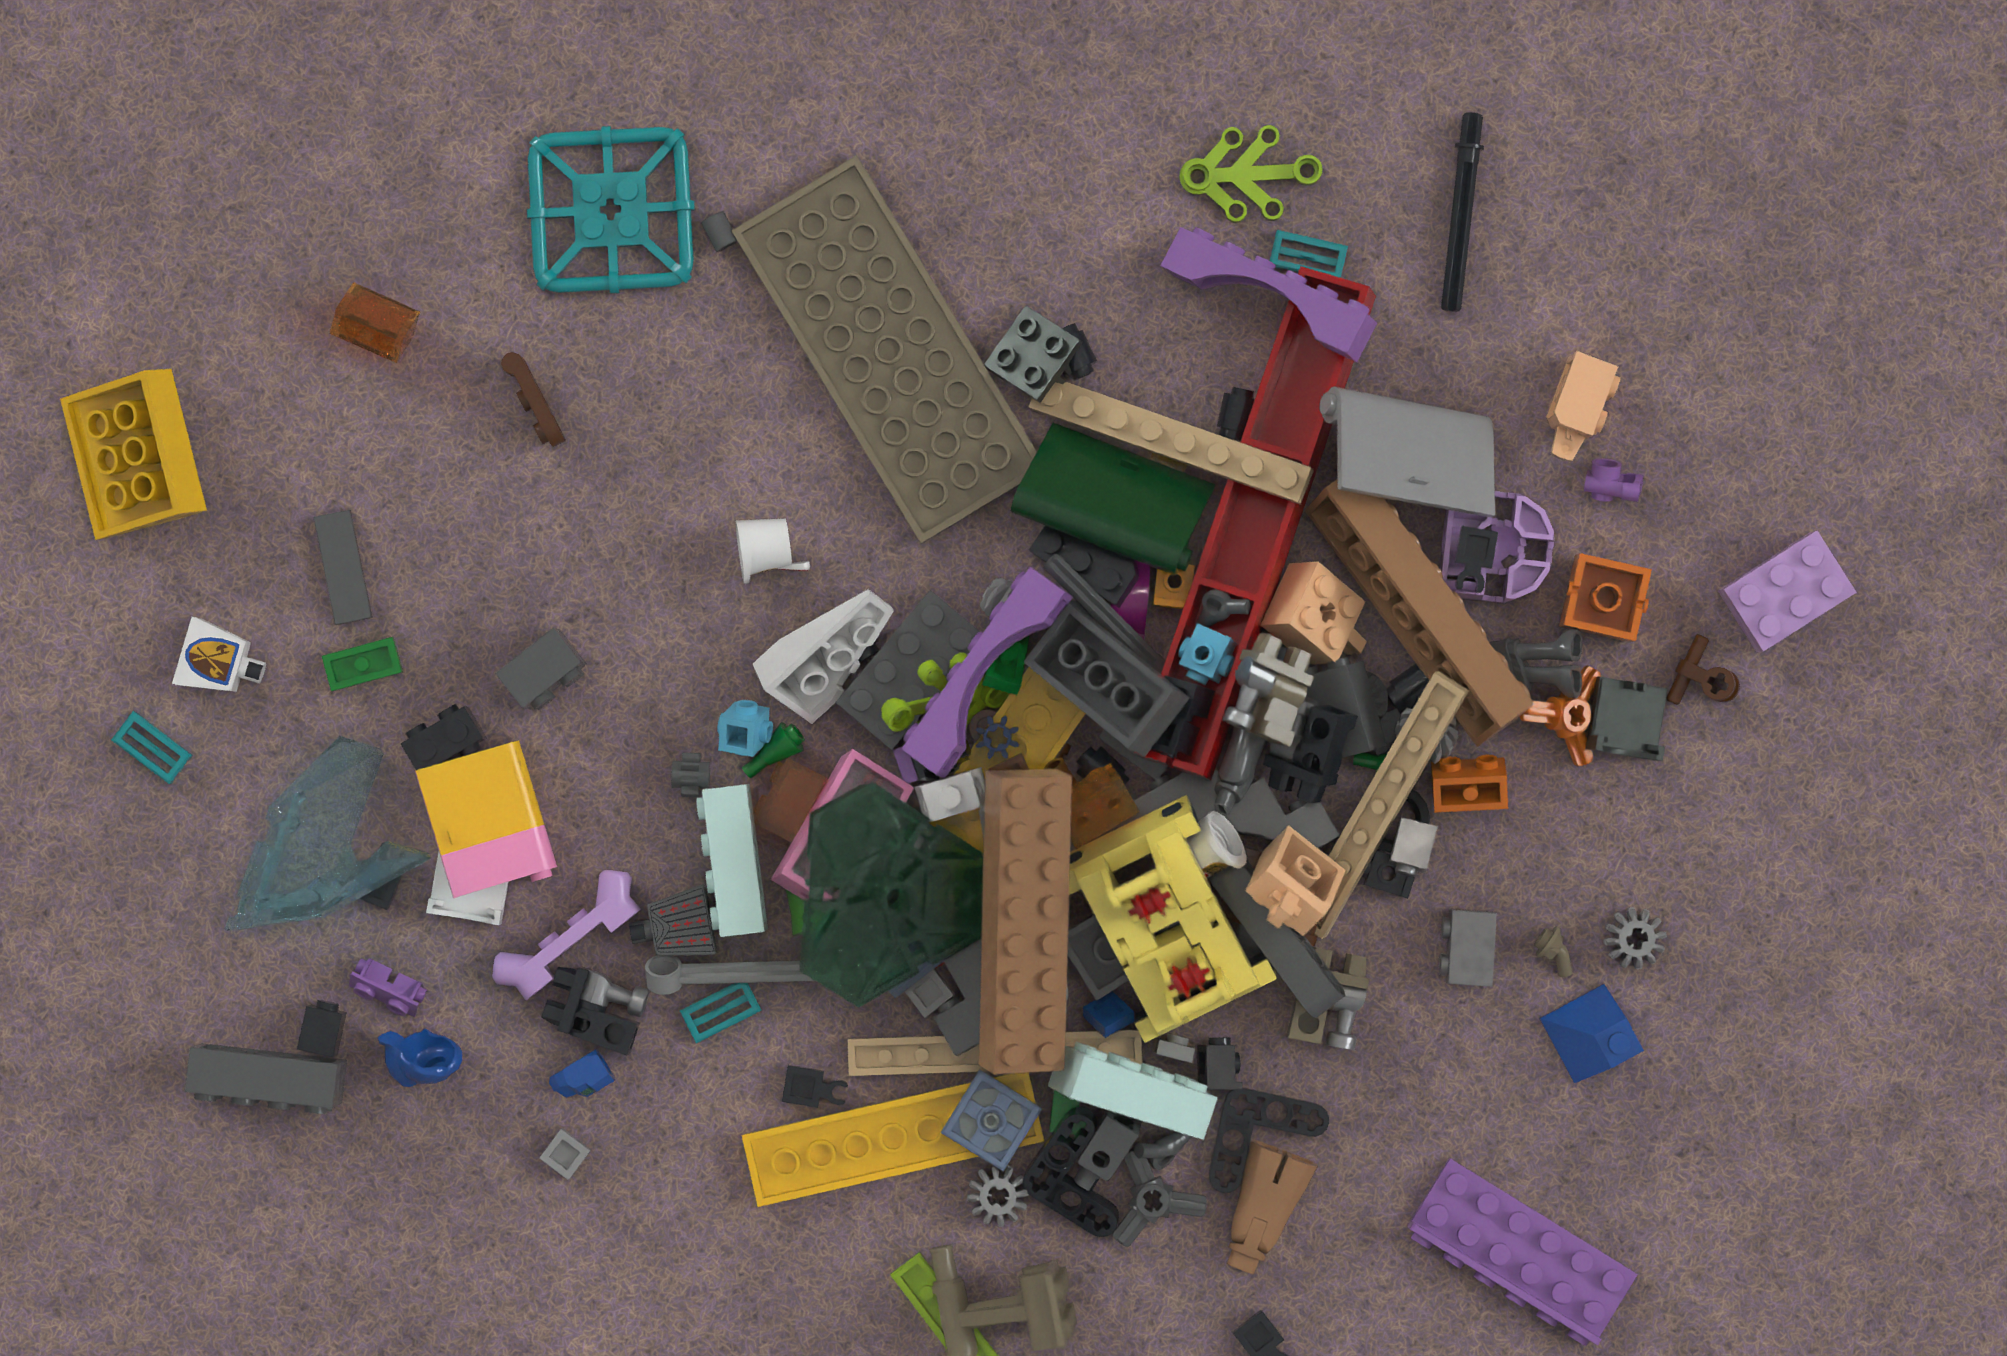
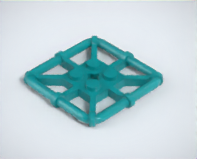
M602 126L601 130L552 132L541 135L539 138L535 136L529 142L531 144L528 153L530 208L526 209L527 219H531L533 270L538 281L536 285L542 291L547 289L551 292L564 293L610 290V294L620 293L622 289L672 287L682 282L687 283L692 278L690 273L693 269L694 256L691 211L695 210L694 200H691L688 148L683 138L685 134L678 128L673 130L666 127L612 129L611 126ZM664 142L639 171L614 173L613 144ZM602 144L604 173L577 174L550 148ZM673 150L676 201L647 203L646 179ZM542 156L548 159L572 181L574 207L545 208ZM608 200H614L616 206H621V212L615 213L614 220H608L607 215L600 212L601 207L606 206ZM677 212L679 264L649 238L648 213ZM574 217L575 242L548 270L545 219ZM644 246L672 272L619 275L618 247ZM608 247L609 276L557 278L583 249Z

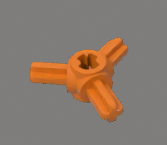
M1585 666L1581 670L1582 689L1578 698H1568L1561 692L1559 697H1550L1547 701L1532 700L1534 705L1520 716V720L1523 722L1544 723L1547 729L1555 730L1558 738H1564L1573 764L1577 767L1587 765L1593 759L1592 750L1585 749L1587 742L1585 730L1589 727L1591 720V707L1588 704V700L1595 690L1597 676L1601 677V673L1590 666Z

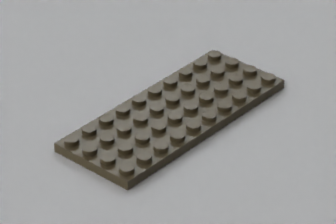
M857 155L732 230L756 273L921 544L1019 486L1037 451Z

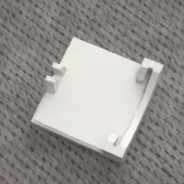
M438 852L431 898L428 899L426 913L501 925L509 882L453 898L440 853Z

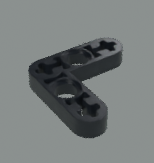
M1245 1087L1243 1089H1232L1224 1099L1209 1168L1211 1185L1222 1193L1235 1191L1239 1187L1243 1177L1254 1124L1316 1137L1323 1134L1328 1128L1329 1115L1321 1105L1309 1101ZM1240 1094H1245L1247 1102L1257 1104V1097L1265 1098L1260 1107L1261 1118H1253L1256 1111L1251 1109H1244L1242 1114H1236V1108L1230 1105L1231 1100L1238 1099ZM1275 1101L1284 1103L1287 1108V1115L1280 1122H1272L1266 1115L1268 1105ZM1293 1105H1300L1298 1109L1299 1114L1310 1115L1312 1109L1317 1110V1116L1323 1119L1322 1124H1315L1314 1129L1309 1130L1307 1129L1308 1124L1305 1121L1296 1119V1127L1288 1126L1293 1118ZM1231 1129L1240 1131L1244 1137L1242 1146L1237 1150L1227 1149L1222 1142L1224 1134ZM1219 1152L1229 1157L1241 1156L1239 1164L1234 1161L1231 1162L1230 1172L1236 1175L1234 1181L1229 1180L1226 1186L1220 1185V1179L1215 1177L1216 1171H1223L1225 1159H1218Z
M1074 1107L1064 1115L1027 1166L1023 1178V1187L1031 1197L1090 1234L1097 1237H1106L1111 1235L1117 1227L1119 1219L1117 1207L1095 1191H1088L1075 1183L1074 1178L1067 1174L1093 1138L1097 1125L1096 1117L1092 1111L1085 1107ZM1080 1120L1086 1123L1085 1128H1080L1073 1140L1069 1135L1072 1132L1074 1123L1077 1124ZM1056 1145L1064 1146L1068 1149L1070 1156L1064 1160L1055 1159L1051 1156L1050 1149ZM1045 1166H1047L1050 1170L1047 1174L1046 1182L1042 1181L1039 1185L1034 1183V1178H1038L1043 1173ZM1065 1192H1074L1080 1197L1081 1202L1076 1206H1068L1062 1201L1061 1195ZM1087 1203H1090V1210L1087 1208L1086 1214H1082L1086 1208ZM1103 1213L1108 1215V1219L1103 1220L1101 1223L1095 1221L1096 1216H1101Z

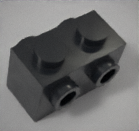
M454 704L437 714L440 721L427 728L426 724L422 723L405 733L408 739L400 744L415 770L449 761L458 755H461V757L470 755L482 749L479 743L487 739L469 707L464 706L459 709Z

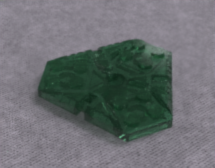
M870 780L809 813L807 872L805 875V885L809 887V897L804 899L799 970L858 1008L919 974L918 966L926 961L935 965L982 938L984 853L938 824L934 827L928 823L930 818ZM921 835L926 839L918 849L914 844ZM824 887H833L832 898H823ZM898 888L899 896L897 901L892 905H888L887 897L893 889ZM917 941L919 949L911 953L907 945Z

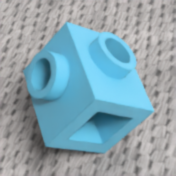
M1197 623L1191 638L1186 637L1180 647L1178 656L1181 660L1179 664L1188 670L1186 674L1188 678L1204 685L1207 684L1208 679L1219 684L1222 676L1227 677L1232 669L1235 660L1232 654L1237 643L1230 637Z
M751 700L734 702L724 713H721L718 720V751L753 757L765 743H769L771 740L773 722L769 721L770 708L758 706L756 702Z

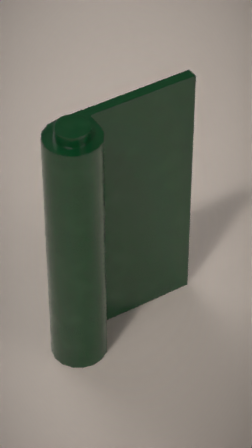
M1053 422L1017 488L1011 505V513L1175 576L1179 570L1186 571L1193 553L1192 550L1187 549L1190 537L1216 485Z

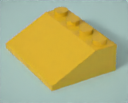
M172 369L144 370L60 398L95 540L167 523L207 511Z

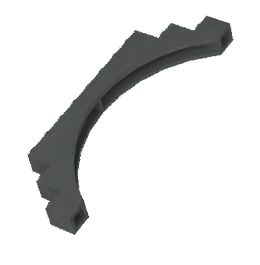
M1215 768L1211 781L1185 772L1171 780L1168 775L1157 779L1149 784L1151 791L1138 798L1137 794L1133 793L1117 803L1119 810L1107 816L1102 811L1085 821L1087 828L1077 834L1071 829L1070 852L1187 795L1199 822L1211 811H1216L1214 803L1217 794L1214 791V787L1217 782H1221L1219 773ZM1253 777L1252 783L1239 803L1233 804L1229 815H1223L1233 825L1238 834L1259 837L1270 842L1288 825L1318 849L1337 840L1340 836L1321 802L1308 803L1300 799L1288 806L1291 813L1285 815L1264 778L1256 781ZM977 884L959 893L960 901L954 904L975 943L969 946L966 940L951 948L954 954L944 960L965 1000L959 1002L957 997L947 1001L938 1007L940 1014L933 1017L956 1057L979 1045L983 887L979 889Z

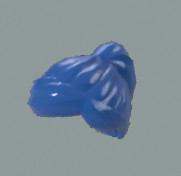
M426 1028L405 1038L392 1031L378 1037L379 1043L385 1047V1063L391 1077L404 1087H411L418 1083L436 1084L444 1081L452 1073L456 1072L462 1063V1050L457 1043L443 1035L434 1034Z

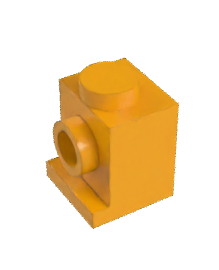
M1188 565L1186 571H1178L1176 575L1182 581L1178 588H1171L1168 585V577L1172 574L1157 569L1152 606L1183 609L1193 582L1195 565Z

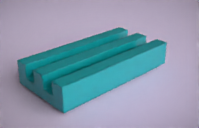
M1276 230L1269 261L1276 265L1275 268L1286 271L1290 270L1298 273L1300 266L1341 278L1348 246ZM1286 240L1338 252V259L1282 247L1281 242ZM1282 254L1334 266L1335 272L1278 260V256Z
M136 711L129 715L111 739V741L168 784H172L177 774L182 771L184 765L193 756V754ZM134 722L181 757L178 761L131 727ZM126 733L170 765L172 769L169 773L124 740V735Z
M733 983L680 1010V1013L695 1042L698 1043L762 1011L749 983ZM740 988L743 989L744 995L695 1020L692 1019L691 1013ZM749 1001L751 1008L699 1033L697 1026Z

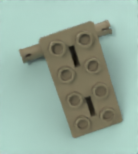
M949 1244L929 1249L936 1281L933 1282L932 1291L937 1296L947 1348L944 1351L945 1356H977L978 1349L974 1329L1018 1321L1028 1324L1033 1351L1067 1347L1069 1338L1073 1337L1074 1329H1076L1077 1319L1073 1303L1066 1304L1065 1296H1067L1068 1288H1070L1066 1266L1059 1268L1058 1259L1023 1268V1275L1018 1276L1021 1290H1018L1016 1295L969 1303L965 1282L961 1276L957 1275L952 1250L953 1245Z

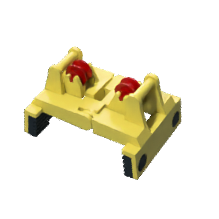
M1187 795L1070 852L1069 895L1082 889L1120 964L1124 966L1123 970L1144 1007V1010L1135 1013V1026L1144 1043L1277 979V971L1263 952L1250 959L1247 958L1185 839L1200 832L1196 812ZM1152 853L1156 869L1120 886L1113 872ZM1177 921L1180 922V925L1155 936L1154 932ZM1187 937L1192 946L1200 942L1202 948L1200 947V945H1197L1192 948L1187 940ZM1216 977V981L1205 986L1203 985V983ZM1195 987H1198V988H1199V989H1197V990H1195V991H1193V992L1190 993V990H1191V989H1193V988H1195ZM1180 994H1185V996L1178 998Z

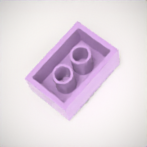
M1817 530L1803 536L1718 590L1756 652L1767 650L1857 593Z

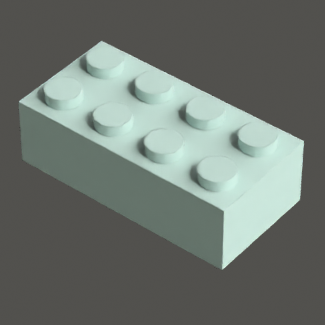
M750 784L702 790L703 797L696 798L699 820L706 819L707 834L701 835L703 856H710L712 870L706 871V883L708 893H715L716 907L710 908L712 929H719L720 937L765 932L768 930Z
M1076 1042L1074 1048L1065 1045L1064 1070L1053 1071L1048 1084L1050 1088L1071 1099L1204 1140L1217 1101V1097L1206 1092L1208 1086L1197 1082L1195 1079L1178 1073L1173 1075L1163 1071L1161 1068L1146 1063L1139 1064L1115 1053L1109 1052L1107 1054L1097 1050L1095 1047Z

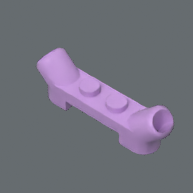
M603 870L599 874L595 908L589 913L583 908L567 921L570 928L559 936L554 931L538 944L542 950L535 956L507 952L497 954L494 959L492 975L497 985L516 987L523 998L528 1000L554 979L555 975L548 965L603 922L612 933L637 914L641 909L630 897L632 882L630 874L622 871Z

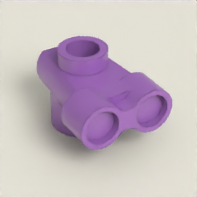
M1605 458L1594 459L1591 470H1588L1586 474L1584 491L1591 492V497L1598 501H1612L1613 497H1619L1621 500L1638 502L1642 491L1644 475L1634 473L1621 474L1622 464L1620 462Z

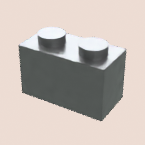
M1449 909V917L1442 918L1441 938L1448 940L1447 954H1440L1439 975L1445 976V983L1493 987L1497 913Z

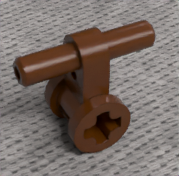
M1697 634L1685 659H1680L1675 669V672L1678 674L1666 699L1676 705L1680 704L1692 679L1701 683L1703 692L1709 698L1718 702H1729L1738 695L1740 682L1733 672L1723 667H1713L1707 671L1698 666L1709 639ZM1724 678V682L1729 684L1726 691L1720 689L1716 694L1717 687L1713 685L1715 679L1722 680Z

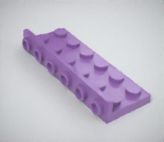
M1448 1158L1407 1225L1414 1232L1411 1237L1414 1241L1429 1250L1433 1244L1445 1251L1442 1258L1460 1269L1464 1263L1476 1270L1473 1277L1493 1288L1495 1283L1501 1285L1508 1290L1505 1297L1523 1308L1527 1302L1539 1309L1536 1316L1555 1327L1558 1321L1570 1328L1567 1335L1584 1346H1587L1589 1341L1599 1345L1602 1340L1600 1335L1638 1275L1451 1158Z

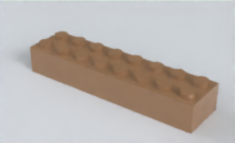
M1338 479L1326 486L1304 511L1430 681L1434 672L1439 671L1469 690L1455 714V718L1474 744L1479 747L1509 726L1534 705L1530 699L1529 690L1522 682L1516 680L1508 669L1505 657L1500 652L1494 650L1486 639L1487 636L1483 627L1478 622L1472 620L1464 609L1465 606L1461 597L1456 592L1451 591L1445 583L1440 568L1434 562L1429 561L1423 553L1418 538L1412 532H1408L1401 523L1396 508L1382 497L1339 490Z
M1057 769L986 771L979 1065L993 1074L1064 1070L1072 776Z

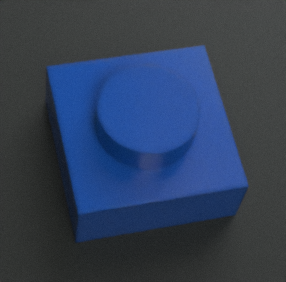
M1111 991L1097 1001L1094 1000L1083 1006V1017L1106 1038L1133 1023L1134 1011Z

